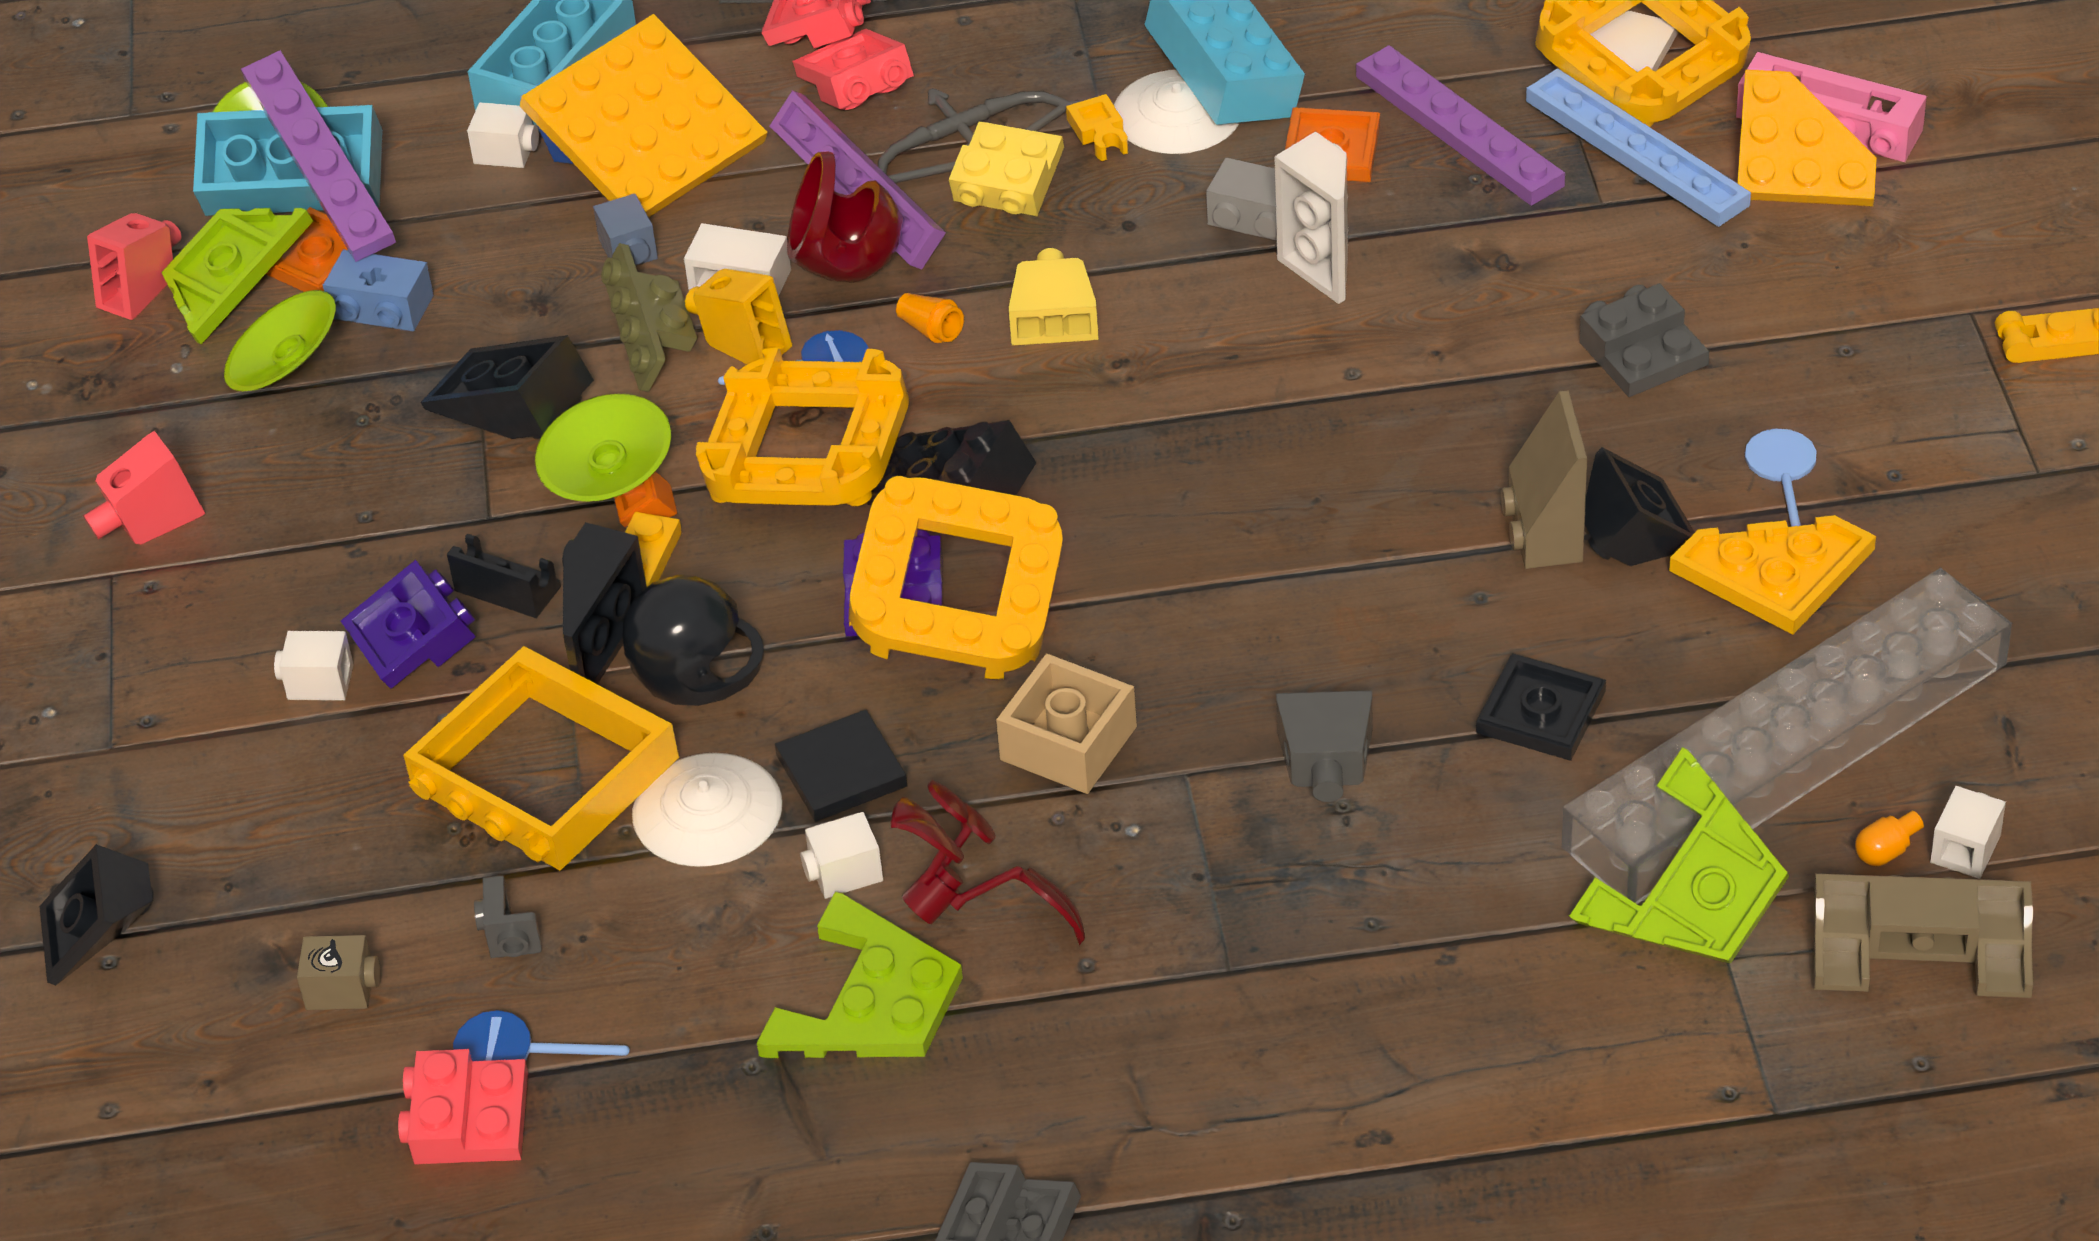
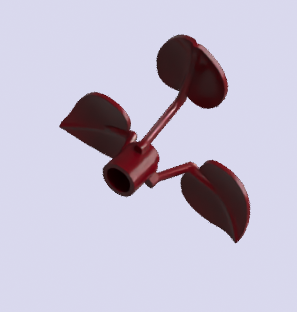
M931 780L927 785L933 798L948 813L961 822V832L954 841L926 810L910 798L902 797L895 804L891 817V828L911 832L938 849L930 866L902 895V899L908 907L925 922L933 924L950 904L959 911L967 901L1009 880L1017 879L1027 884L1069 922L1074 929L1079 945L1084 941L1083 923L1072 901L1055 884L1031 867L1027 870L1020 866L1013 867L960 894L958 888L963 884V880L949 867V864L952 860L958 864L962 862L964 855L961 847L972 831L987 844H991L996 836L984 817L973 807L963 802L949 788L934 780Z

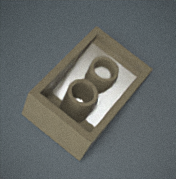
M1569 390L1558 392L1510 464L1508 487L1501 488L1504 516H1512L1513 521L1509 522L1511 546L1513 550H1521L1525 569L1583 562L1587 456Z

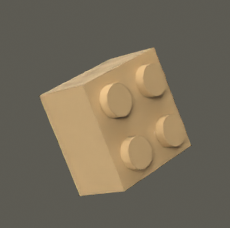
M1046 653L996 719L1000 760L1088 794L1137 727L1134 686Z

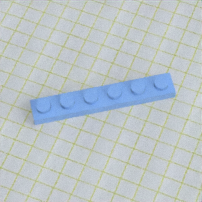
M1557 68L1526 88V102L1716 226H1721L1750 206V191Z

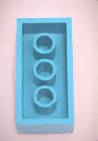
M532 0L468 70L475 111L479 102L519 106L522 95L635 26L633 1Z
M1150 0L1145 27L1216 125L1291 117L1292 109L1297 107L1305 73L1250 0Z
M373 106L316 107L374 203L379 208L383 130ZM263 110L197 114L193 192L205 216L215 215L219 209L250 211L254 208H270L273 213L293 212L294 208L307 210L311 207L315 210L323 211L322 206Z

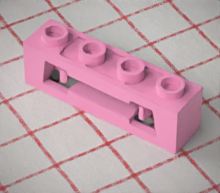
M1760 52L1756 53L1747 70L1791 72L1794 76L1801 77L1800 82L1872 154L1906 162L1923 131L1927 98L1925 95ZM1745 73L1738 83L1736 118L1742 119ZM1871 96L1896 102L1889 112L1882 110V101L1875 100L1870 110L1868 108Z

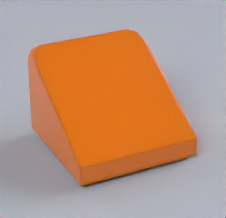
M656 471L636 488L614 497L619 521L624 527L629 525L635 512L669 518L677 514L671 486Z

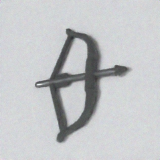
M932 88L928 91L929 105L936 104L947 118L930 124L927 128L920 126L904 138L891 144L878 159V167L887 175L888 165L897 155L929 141L942 139L958 131L968 142L967 146H969L974 135L969 127L1009 108L1024 103L1042 102L1057 106V108L1025 128V130L1037 132L1065 113L1066 106L1081 101H1068L1045 91H1023L1007 96L986 99L984 104L974 106L957 114L946 101L949 95ZM955 162L893 174L888 177L894 183L950 172L953 170Z

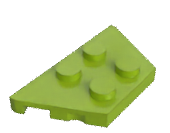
M254 208L250 211L219 209L162 271V275L174 295L173 298L177 307L185 318L188 325L187 328L197 343L202 344L311 225L313 220L307 210L294 208L292 215H274L270 208Z

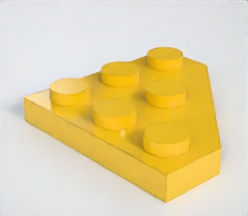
M1745 70L1738 184L1751 192V200L1873 206L1877 158L1791 72Z
M1835 515L1815 517V524L1788 527L1786 520L1747 524L1746 531L1725 534H1719L1718 527L1698 529L1670 557L1669 571L1794 635L1875 550L1876 536Z

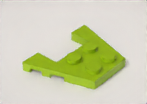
M1682 747L1657 784V788L1701 816L1700 820L1642 906L1637 905L1595 877L1569 917L1581 925L1731 964L1789 878V874L1749 824L1742 818L1715 782L1708 776L1690 751Z
M835 892L817 925L819 939L862 951L826 1020L774 1008L757 1041L759 1056L779 1058V1051H804L805 1058H824L827 1051H856L857 1057H925L963 979L961 964L846 895Z

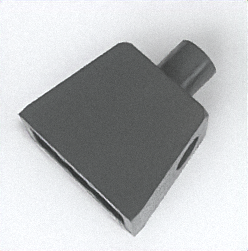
M1372 691L1276 694L1277 734L1291 784L1296 787L1312 786L1313 795L1317 800L1333 802L1342 797L1343 785H1359L1363 782L1373 731Z

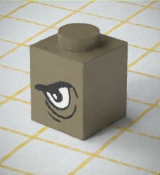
M366 935L303 937L297 980L305 1009H368L371 987L379 986L380 963L378 956H371Z

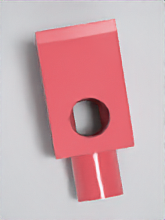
M130 213L87 236L96 308L133 320L167 286L162 271L173 260L172 248L181 241V232L173 222L168 220L161 222L138 213Z
M153 431L97 475L95 482L106 502L86 513L83 517L98 540L122 526L135 544L142 545L200 518L205 512L175 457L157 433Z

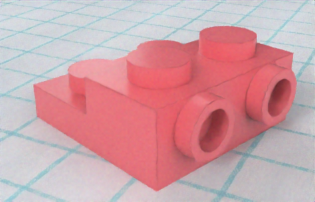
M773 0L761 33L768 46L781 42L792 44L802 39L806 34L813 48L826 44L830 45L836 41L851 37L855 27L864 23L862 6L869 4L871 0Z
M863 29L854 33L851 37L836 41L792 61L797 77L815 84L820 100L840 110L856 108L863 104L870 95L875 93L894 91L906 79L914 76L905 44L868 29Z
M469 1049L416 1051L415 1066L405 1067L403 1072V1091L405 1098L411 1099L410 1111H400L398 1121L400 1142L408 1143L414 1164L521 1160L528 1081L526 1060L472 1061Z

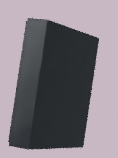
M1512 653L1476 721V733L1571 761L1606 692V680Z
M866 709L775 744L776 756L815 822L908 787L904 770Z

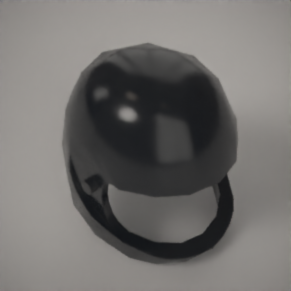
M675 575L653 582L633 600L623 618L622 638L624 654L633 674L654 697L674 705L701 706L725 700L748 687L758 674L764 658L762 638L755 628L739 618L737 603L715 582L697 576ZM735 632L747 637L751 641L752 654L746 666L728 678H720L711 672L710 662L721 654L733 638Z

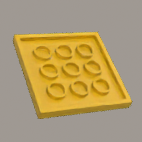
M655 14L647 17L522 95L519 105L609 201L635 193L648 218L763 144L768 133Z

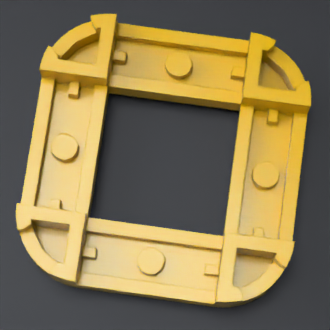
M1545 0L1540 15L1535 45L1560 70L1651 127L1654 122L1674 116L1739 73L1746 62L1751 36L1747 26L1749 17L1740 7L1728 13L1713 0ZM1642 2L1693 42L1695 46L1657 71H1653L1650 67L1646 66L1636 72L1590 34Z
M779 347L761 349L762 359L753 361L740 370L733 366L727 370L723 377L727 394L708 442H697L696 456L713 501L718 503L827 506L846 503L850 506H860L871 499L872 490L880 483L885 474L909 405V396L902 371L895 364L885 360L883 351L867 348L862 362L783 361ZM775 406L854 407L841 445H831L827 458L756 457Z
M903 476L890 478L885 488L874 499L870 509L851 586L849 626H852L857 635L871 646L870 653L878 657L888 659L890 649L985 667V678L1004 679V672L1018 669L1030 660L1035 662L1042 647L1063 541L1056 510L1048 504H1040L1032 499L927 478H906ZM919 529L1012 547L996 616L901 598L914 540Z

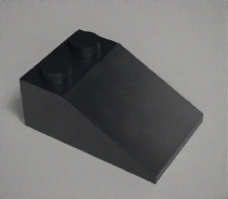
M568 335L471 348L420 403L427 411L510 439L525 437L540 439L549 425L558 416L581 401V394L594 379Z
M585 522L575 539L568 541L562 556L563 638L570 670L598 685L623 646V618L633 600L647 586L638 536Z

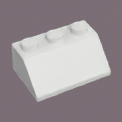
M1315 131L1275 156L1277 260L1340 304L1346 297L1348 265L1347 153L1339 145L1330 142Z

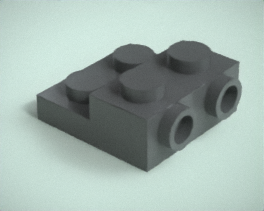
M1660 283L1646 288L1644 285H1635L1625 293L1623 298L1606 304L1604 301L1593 302L1586 308L1584 314L1580 315V344L1628 397L1709 365V350L1684 324L1685 310Z

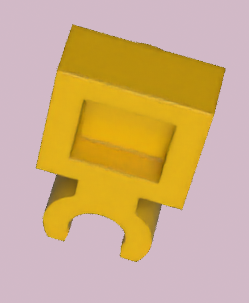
M1107 94L1066 106L1067 121L1083 145L1094 142L1095 156L1100 161L1107 160L1106 148L1110 146L1119 148L1123 155L1128 154L1127 134L1123 129V119Z

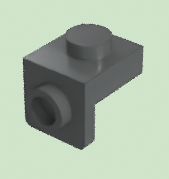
M504 876L483 878V899L474 901V912L477 930L485 931L490 957H518L526 954L540 953L542 951V941L536 914L533 912L511 914Z

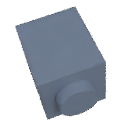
M635 193L593 206L598 238L608 258L612 257L616 247L621 243L629 245L635 266L658 259L653 225Z

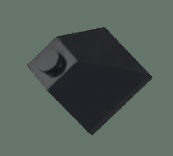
M1603 447L1595 453L1585 498L1584 522L1591 535L1588 542L1593 550L1606 560L1612 557L1629 566L1673 555L1695 532L1663 478Z
M96 844L44 900L39 908L47 983L55 986L120 936L139 915L147 912L154 895L150 882L148 863Z

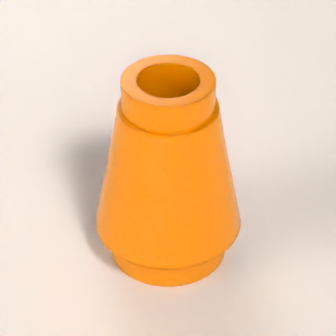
M905 293L899 298L896 305L897 316L934 343L953 341L960 334L964 324L962 310L950 299Z

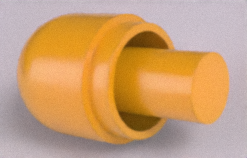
M1913 810L1899 819L1891 815L1886 818L1881 817L1860 831L1855 841L1856 853L1868 865H1885L1906 851V848L1910 846L1909 837L1924 828V823L1919 814Z

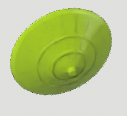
M311 290L291 296L266 311L249 326L232 348L224 368L226 384L236 391H251L269 386L296 370L315 352L328 334L336 311L334 298L325 291Z
M607 394L582 401L558 416L543 433L535 454L537 474L541 482L551 492L574 501H600L622 495L646 481L665 459L671 442V428L668 418L655 403L636 395Z

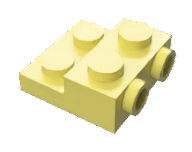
M979 121L970 145H962L949 177L953 200L972 207L984 206L1001 209L1010 214L1022 213L1038 216L1064 149L1062 136Z

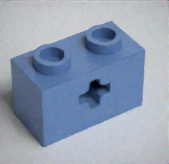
M342 250L323 284L324 291L329 293L335 301L336 311L334 319L415 331L434 296L427 262L376 254L355 262L348 250Z

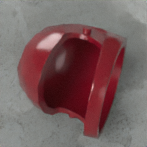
M829 151L817 152L811 158L795 198L787 236V255L791 261L805 271L830 281L854 283L869 278L889 263L897 249L901 236L903 217L889 192L876 180L865 182L849 195L835 192V156Z

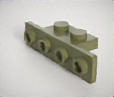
M619 243L612 257L607 258L604 262L601 279L606 286L611 302V311L615 314L620 330V339L624 342L629 358L630 370L634 374L638 389L649 392L665 363L662 346L690 352L697 340V336L689 312L686 310L685 300L678 280L671 279L665 275L637 272L629 245Z

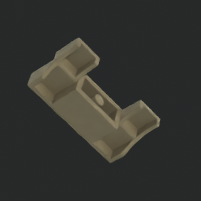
M1816 874L1814 886V990L1868 992L1870 982L1869 959L1975 963L1977 996L2031 998L2033 991V902L2031 881L1955 879L1951 877L1922 878L1897 875Z

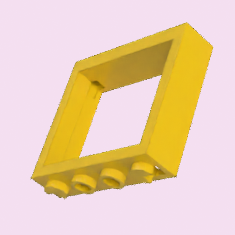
M525 646L518 650L403 755L410 778L408 783L419 797L425 800L432 799L448 808L458 819H468L484 828L494 839L498 841L505 840L522 849L532 860L536 862L543 861L559 871L679 759L672 723ZM528 698L545 705L631 751L552 826L450 771Z

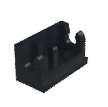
M471 534L465 535V543L467 544L466 555L462 548L453 546L447 553L453 586L456 592L536 619L561 588V583L556 578L552 561L540 558L539 568L541 571L482 552L479 538Z

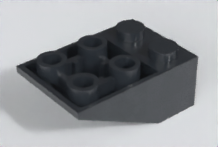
M1010 420L992 423L979 422L972 426L959 428L944 427L937 431L919 434L913 432L906 433L896 440L885 474L880 483L872 490L871 499L865 504L872 505L876 496L885 488L887 481L895 476L927 478L1016 496L1036 465V461Z

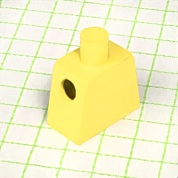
M1047 248L1039 252L1037 260L1022 261L1017 265L1009 303L1012 345L1099 340L1096 300L1083 260L1079 258L1064 259L1061 251Z

